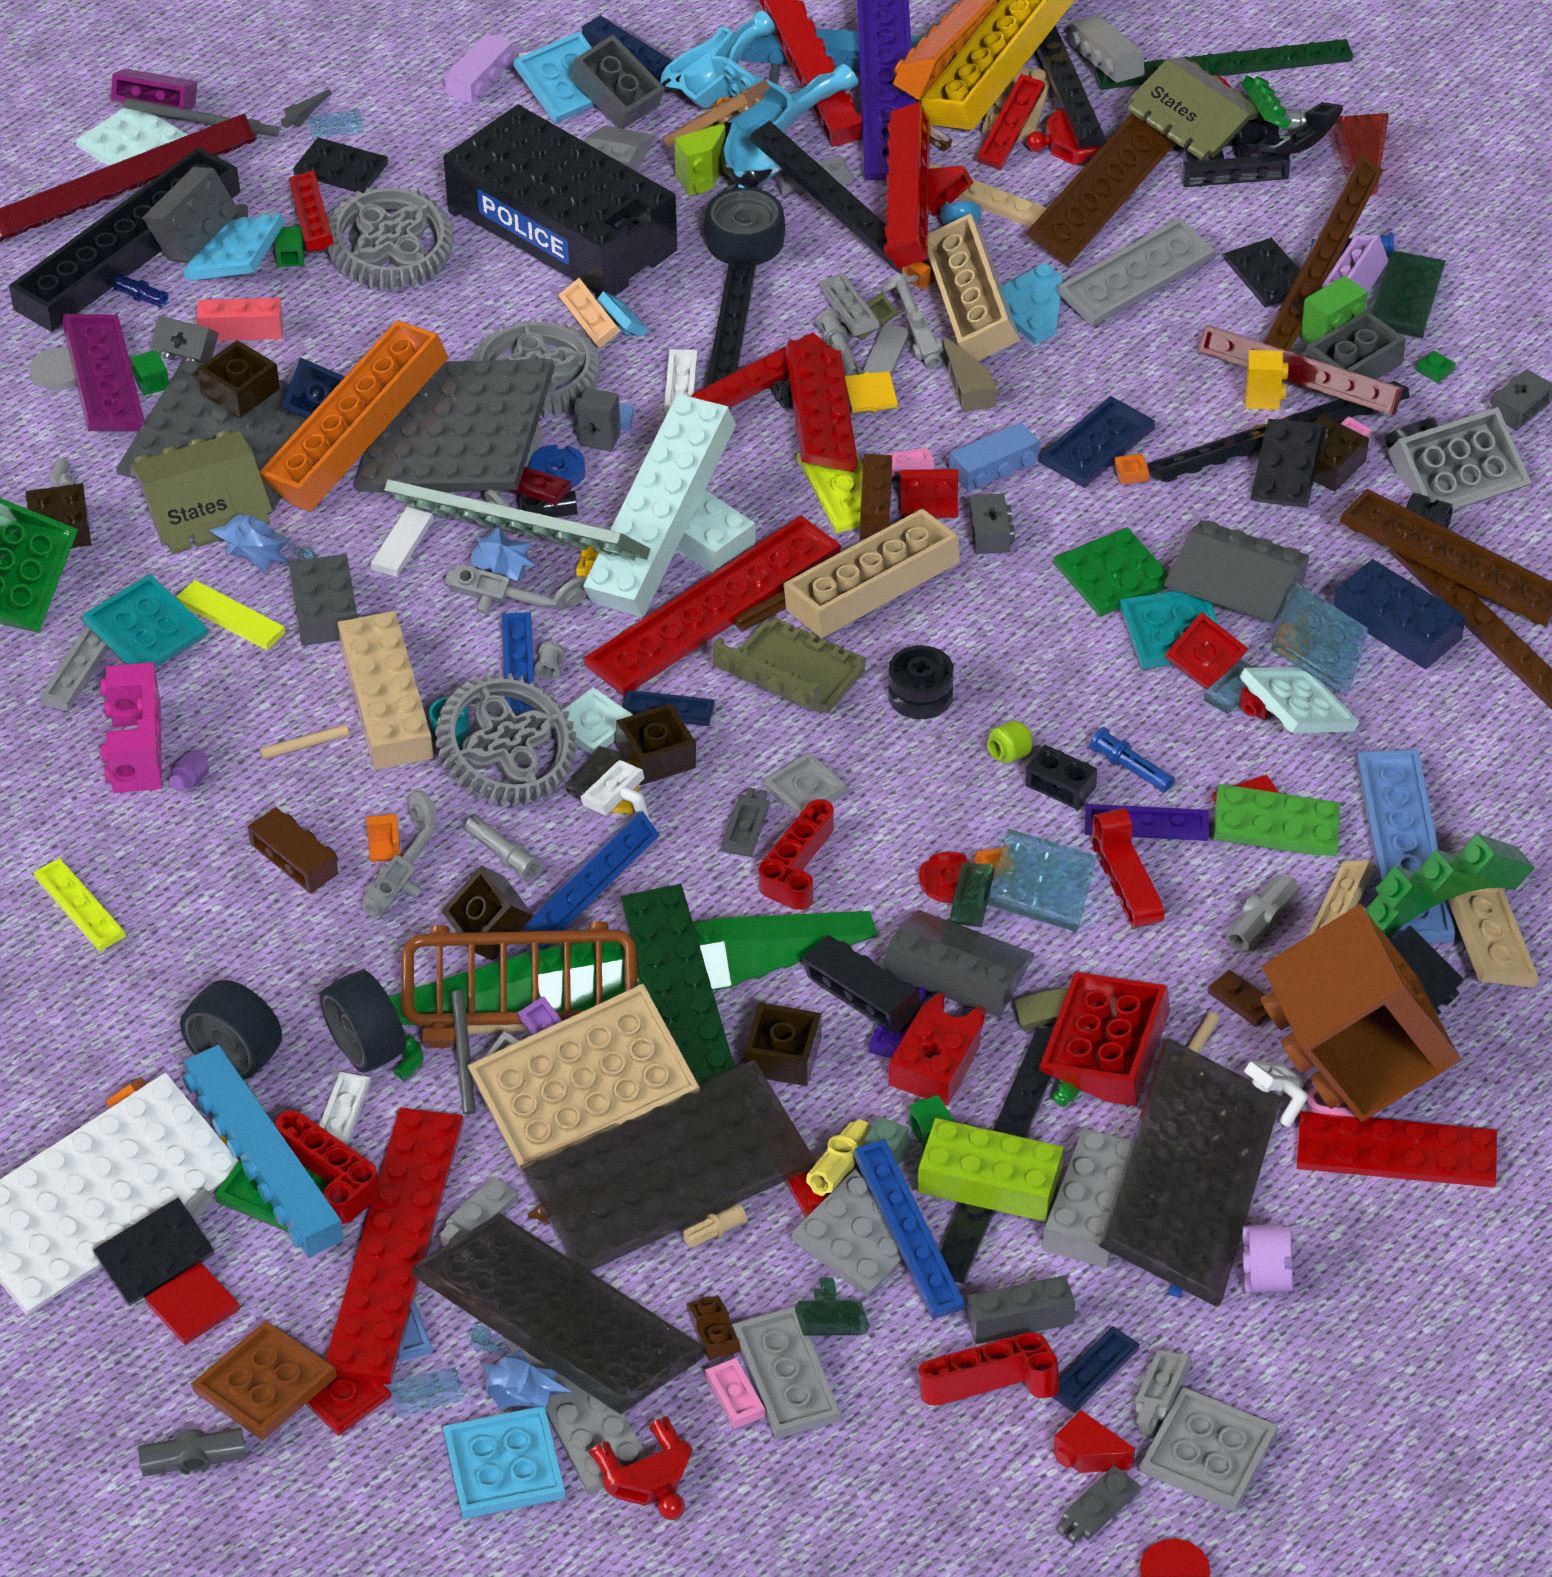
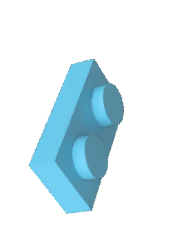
M604 291L598 297L597 301L604 307L610 318L619 323L617 327L628 336L633 333L639 337L647 333L649 329L621 299Z

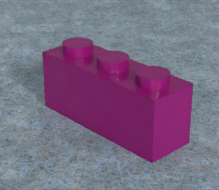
M126 68L112 74V100L125 102L126 98L188 110L196 105L197 81Z

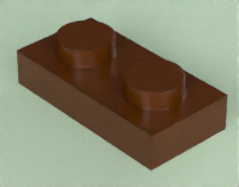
M1230 969L1208 987L1210 995L1255 1027L1269 1017L1260 999L1265 994Z

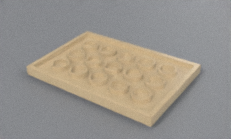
M644 984L467 1065L523 1176L700 1093L699 1085Z

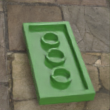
M1219 784L1216 793L1213 839L1312 855L1336 856L1338 851L1340 802Z

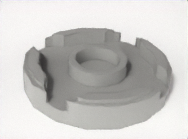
M50 348L40 352L32 359L30 375L31 380L36 386L40 388L41 386L47 387V390L59 391L66 390L77 384L68 348Z

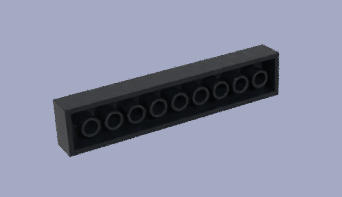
M197 147L11 283L9 289L13 310L51 332L55 331L63 325V314H78L162 251L142 217L193 167L214 168L231 198H234L241 192L237 167Z

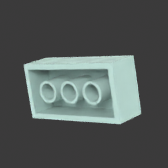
M705 490L677 550L709 572L714 573L756 545L755 523Z

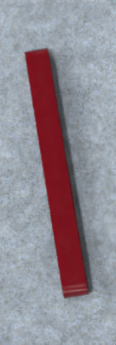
M241 114L0 208V242L5 238H12L25 233L31 228H38L48 224L54 219H61L71 215L77 210L99 204L102 200H109L122 195L125 191H132L145 186L197 147L218 156L219 154L239 149L245 144H251L257 140V137L246 114Z

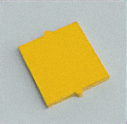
M890 371L865 372L864 374L845 376L852 413L877 412L883 409L898 408Z

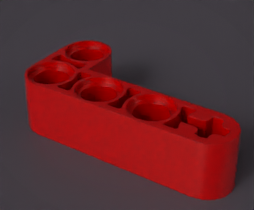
M823 799L811 801L761 862L758 869L759 891L762 895L795 910H804L812 905L813 878L803 869L834 830V808L829 801Z
M1123 807L1094 815L1092 846L1094 852H1098L1101 858L1099 862L1105 874H1109L1112 880L1110 884L1116 896H1120L1123 902L1121 906L1132 928L1136 929L1163 922L1165 914L1161 899L1131 842L1132 822L1127 809Z
M289 1110L281 1113L276 1118V1128L301 1164L328 1183L324 1191V1197L340 1218L342 1225L351 1222L376 1200L379 1195L377 1170L373 1163L300 1112Z
M1035 1332L1023 1333L923 1362L918 1368L922 1401L934 1406L1024 1382L1030 1393L1037 1398L1053 1397L1060 1390L1057 1357L1045 1337Z

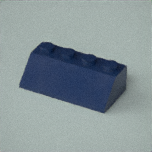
M601 15L582 26V35L591 47H594L613 34L659 82L665 67L675 60L622 25Z

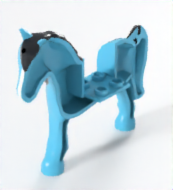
M760 10L753 15L750 21L740 25L735 33L728 27H720L711 39L687 50L668 64L661 74L660 83L667 90H683L690 100L704 108H711V105L716 104L718 99L731 95L735 96L764 79L745 70L738 65V62L746 48L752 45L757 37L769 36L775 31L772 19L767 13ZM841 64L833 73L819 74L808 85L795 93H789L781 86L766 80L770 89L762 94L764 99L743 113H738L728 121L729 131L725 135L720 157L725 173L731 177L738 188H758L783 170L750 141L751 133L768 121H771L784 132L799 116L819 101L840 91L854 88L858 85V79L850 67Z

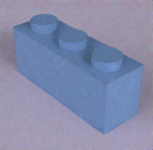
M1019 422L950 452L949 469H958V482L967 491L977 487L983 488L995 479L1007 477L1013 471L1022 467L1032 466L1039 460L1040 441L1022 422Z

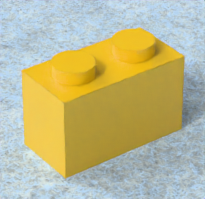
M1249 350L1245 387L1246 409L1279 410L1280 400L1286 399V383H1282V379L1287 380L1288 363H1283V351Z

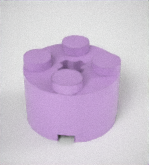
M1291 1225L1243 1226L1245 1292L1270 1293L1293 1291Z

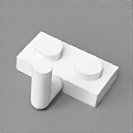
M619 760L581 796L583 806L606 816L618 803L625 799L633 803L635 813L643 811L649 819L644 796L633 790L645 779L643 770Z
M1250 1061L1244 1072L1253 1078L1252 1083L1257 1088L1265 1092L1276 1090L1280 1093H1286L1292 1098L1279 1119L1281 1124L1291 1127L1307 1100V1093L1302 1090L1306 1081L1283 1063Z

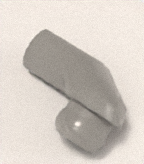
M58 458L49 476L50 482L55 487L75 484V477L73 475L71 478L68 477L69 462L66 459Z

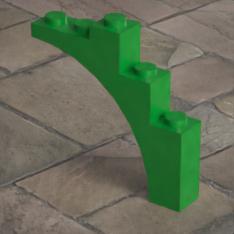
M1477 833L1457 856L1436 849L1417 872L1394 866L1375 888L1379 895L1366 908V911L1387 938H1389L1421 913L1458 895L1486 888L1516 890L1535 867L1518 847Z

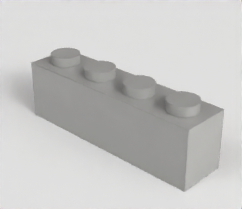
M1097 15L1071 22L1072 32L1069 34V40L1072 47L1076 48V50L1116 83L1145 75L1143 51L1101 16Z

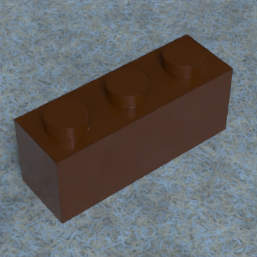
M864 454L860 539H866L889 527L892 455Z
M275 807L248 825L250 845L308 893L311 894L338 875V857L334 850L329 846L325 847L311 831H305L300 827L290 814H285Z

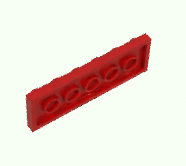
M789 339L785 349L801 462L855 472L858 460L841 350Z
M1300 1111L1296 1169L1495 1188L1497 1129L1368 1118L1361 1122L1357 1117Z

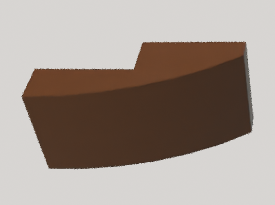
M719 1296L702 1297L698 1301L686 1303L698 1340L708 1360L741 1352L740 1340L729 1323V1313Z

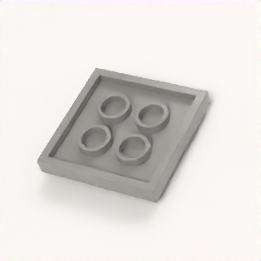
M855 1169L791 1235V1240L868 1297L904 1261L864 1176Z
M1182 1387L1140 1464V1472L1236 1512L1277 1435L1278 1425Z

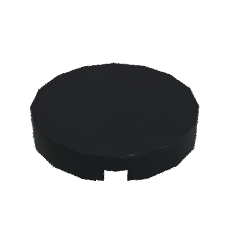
M1431 417L1397 429L1385 435L1382 439L1385 447L1391 448L1398 439L1438 427L1439 425L1436 418Z

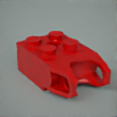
M938 992L932 999L921 1006L889 1062V1086L926 1099L939 1095L944 1105L948 1106L980 1047V1033L986 1020V1008L978 1006L964 1017H952L944 1012L946 994Z

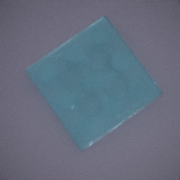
M1296 582L1289 589L1271 650L1338 693L1346 694L1351 689L1368 628Z
M1008 828L987 905L1077 932L1097 856Z

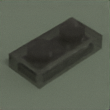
M598 746L565 787L567 793L581 800V796L619 760L626 762L623 753Z

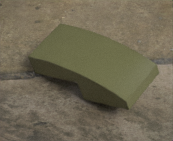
M1068 988L1040 992L1016 999L1015 1004L1018 1017L1024 1032L1037 1028L1038 1024L1044 1026L1052 1022L1056 1023Z

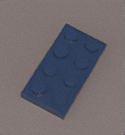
M1110 396L1040 454V463L1085 488L1115 463V457L1123 456L1154 430L1155 420Z

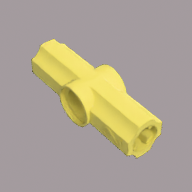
M860 1119L856 1122H850L840 1135L829 1139L827 1151L807 1174L806 1183L810 1185L813 1193L824 1196L826 1193H832L841 1180L845 1179L854 1170L856 1163L853 1155L854 1150L864 1145V1140L871 1130L868 1122Z

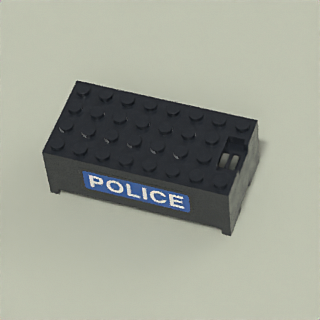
M519 104L443 156L447 205L450 214L456 217L461 213L574 281L580 278L589 290L596 293V299H598L603 291L613 296L618 295L629 287L630 278L648 265L652 268L656 267L678 250L675 193ZM623 217L627 219L618 227L614 226V224L621 220ZM631 223L636 224V226L628 232L627 229H625Z

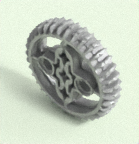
M388 184L384 189L376 186L375 190L372 191L366 187L364 193L357 191L355 197L348 196L346 202L341 201L339 208H335L329 220L334 244L329 245L327 250L332 262L335 263L337 270H342L343 276L350 275L351 282L359 280L360 286L369 284L371 290L377 286L382 292L385 287H390L393 292L395 287L400 286L404 291L408 284L414 289L417 281L424 285L426 278L432 280L434 274H440L441 268H445L447 260L451 257L454 233L452 232V224L449 221L448 214L444 213L443 206H438L436 200L430 201L428 194L421 196L419 190L413 193L409 187L402 190L398 185L394 189L390 188ZM384 209H394L398 211L390 215ZM356 219V227L359 230L360 237L355 244L354 252L351 253L343 243V233ZM426 223H429L437 234V244L425 256L420 239L426 229ZM390 261L396 267H382V265Z
M535 319L531 323H527L524 320L523 324L514 322L511 327L504 325L502 331L494 330L493 335H486V340L480 341V345L475 348V353L472 355L471 360L552 359L555 368L540 414L546 420L548 414H553L557 418L559 411L568 414L569 407L575 409L576 400L582 397L587 387L596 389L601 372L600 358L590 338H586L582 332L578 333L576 328L569 329L567 324L560 326L557 321L551 324L548 323L547 319L544 322H537ZM545 344L554 345L558 347L547 348ZM515 348L514 353L499 356L502 353ZM577 375H579L573 382H571L567 386L556 390V384L570 382Z
M499 672L492 679L487 673L482 680L476 677L472 680V683L467 681L461 689L458 688L454 691L453 696L448 697L446 705L441 709V716L437 720L438 727L435 731V736L438 739L436 747L440 748L439 758L445 759L443 769L452 768L449 773L450 778L458 777V787L465 784L468 787L467 795L475 791L478 793V801L485 796L489 798V805L493 804L495 800H499L502 808L506 805L507 801H510L514 808L518 805L519 801L524 806L529 805L531 800L537 803L542 796L545 798L549 797L552 791L558 790L560 783H564L576 758L574 753L577 749V743L574 742L576 732L572 731L574 722L567 721L569 711H560L563 707L562 702L555 703L553 701L555 698L554 693L546 695L544 693L546 690L545 685L538 689L534 687L535 680L530 681L529 684L525 683L523 675L518 680H514L512 673H510L506 679H503ZM501 696L520 700L535 710L515 716L508 702ZM476 700L478 704L475 708L474 716L479 731L469 735L462 744V750H459L455 738L457 719L462 710ZM487 712H493L498 717H492ZM552 729L557 742L556 759L551 769L542 778L537 780L535 775L539 764L534 749L547 741ZM515 762L523 764L526 768L518 767ZM498 764L504 777L512 784L494 781L480 774L475 769H484Z

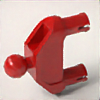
M1057 109L1046 122V135L1040 131H1034L1026 139L1027 147L1031 151L1039 152L1048 145L1053 156L1072 165L1084 164L1087 159H1092L1102 147L1078 148L1062 109Z
M668 1416L662 1417L663 1424L659 1418L649 1427L663 1451L625 1466L621 1465L608 1441L602 1443L603 1449L600 1443L591 1449L590 1456L594 1459L604 1476L602 1478V1485L611 1496L643 1506L658 1501L659 1514L664 1519L670 1521L677 1520L683 1515L685 1511L684 1499L674 1492L677 1490L693 1448L689 1442L681 1440Z

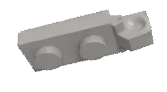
M493 1176L449 1217L445 1223L444 1230L439 1234L441 1239L440 1245L451 1251L463 1239L466 1242L472 1239L475 1240L519 1199L518 1192Z
M1157 1350L1135 1400L1137 1405L1135 1413L1138 1416L1136 1424L1139 1426L1140 1435L1153 1437L1159 1427V1419L1165 1420L1191 1367L1192 1360L1190 1355Z

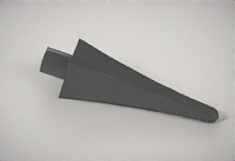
M325 90L310 99L284 108L287 116L281 120L282 125L285 128H289L291 125L300 127L321 102L331 94V91Z

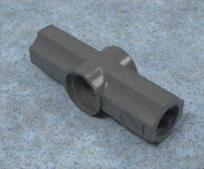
M242 1428L208 1434L199 1429H187L178 1433L174 1440L138 1446L143 1477L178 1470L185 1475H189L190 1471L195 1470L205 1472L212 1464L246 1459Z

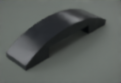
M1319 103L1305 113L1307 123L1287 136L1270 135L1255 145L1256 150L1277 154H1295L1310 148L1319 142L1334 126L1343 111V106L1333 103Z

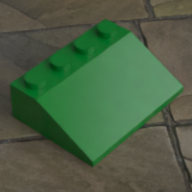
M0 498V624L39 633L78 529Z

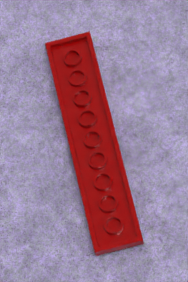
M800 515L584 657L585 666L625 697L628 690L637 689L733 625L735 618L744 611L784 591L785 582L841 553V544Z
M399 1108L378 1179L379 1195L370 1206L325 1359L327 1363L335 1367L336 1378L363 1382L376 1381L391 1385L401 1342H403L411 1314L412 1302L416 1296L464 1123L463 1115Z

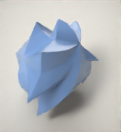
M240 513L225 526L210 529L212 533L228 541V555H233L236 558L244 556L263 572L266 571L271 561L287 564L290 562L280 553L290 539L275 532L274 527L269 529L267 522L256 520L251 514L243 515V513Z
M500 527L484 538L476 536L478 544L474 547L471 557L473 567L476 566V568L486 572H493V574H502L518 581L525 576V566H538L527 557L528 549L532 542L512 541L500 530Z
M522 1348L511 1355L503 1357L499 1364H481L488 1376L486 1392L494 1399L499 1411L514 1406L548 1407L550 1396L572 1392L554 1381L560 1369L534 1367L529 1364Z

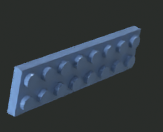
M1419 750L1358 752L1357 763L1379 882L1385 878L1394 866L1417 872L1436 849L1438 850ZM1448 900L1421 913L1390 936V941L1392 942L1411 925L1428 943L1454 942L1455 930Z

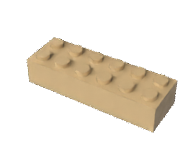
M970 213L929 233L928 256L959 346L979 361L1021 341L984 235L972 214Z
M920 509L785 582L786 610L822 639L960 563L958 535L924 509Z
M396 611L338 621L340 646L374 770L433 759L431 734Z

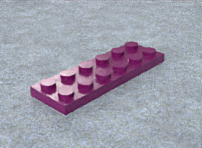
M63 314L62 324L88 431H140L141 427L145 426V420L118 315Z

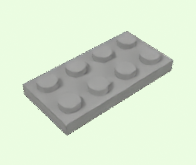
M797 1306L732 1324V1329L740 1340L741 1355L758 1397L765 1408V1414L775 1439L841 1421V1411Z

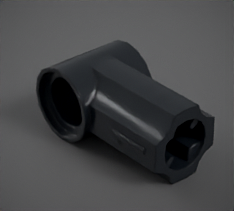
M570 491L557 506L527 497L523 492L520 495L521 510L550 517L578 515L575 491Z

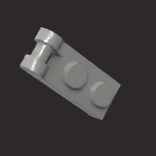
M837 157L816 161L840 184L852 183L853 176L844 158ZM784 170L775 175V180L782 194L805 190Z

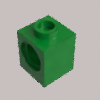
M157 349L130 357L133 376L143 396L166 389L169 384L168 372Z
M939 1095L928 1099H921L909 1105V1126L924 1150L935 1118L955 1122Z

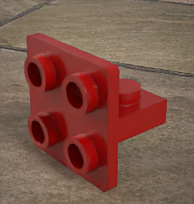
M958 469L901 470V518H905L920 509H924L934 518H957L959 512Z

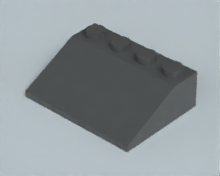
M1201 520L1190 532L1164 586L1274 623L1302 587L1309 555L1301 553L1296 548H1286L1274 544L1269 539H1259L1247 535L1241 530H1232L1219 526L1214 521Z
M918 910L898 928L887 946L883 969L890 970L896 978L903 982L911 983L919 988H926L927 991L935 994L938 992L945 993V998L974 1009L978 1006H983L986 1008V1013L1000 1018L1033 959L1034 953Z

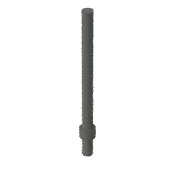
M126 98L124 108L211 125L230 119V117ZM249 118L250 125L256 136L257 134L278 137L280 127L262 124L260 120Z

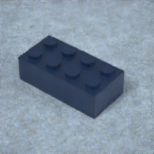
M1371 559L1335 589L1333 606L1335 614L1425 670L1463 637L1466 617L1464 614L1374 559Z

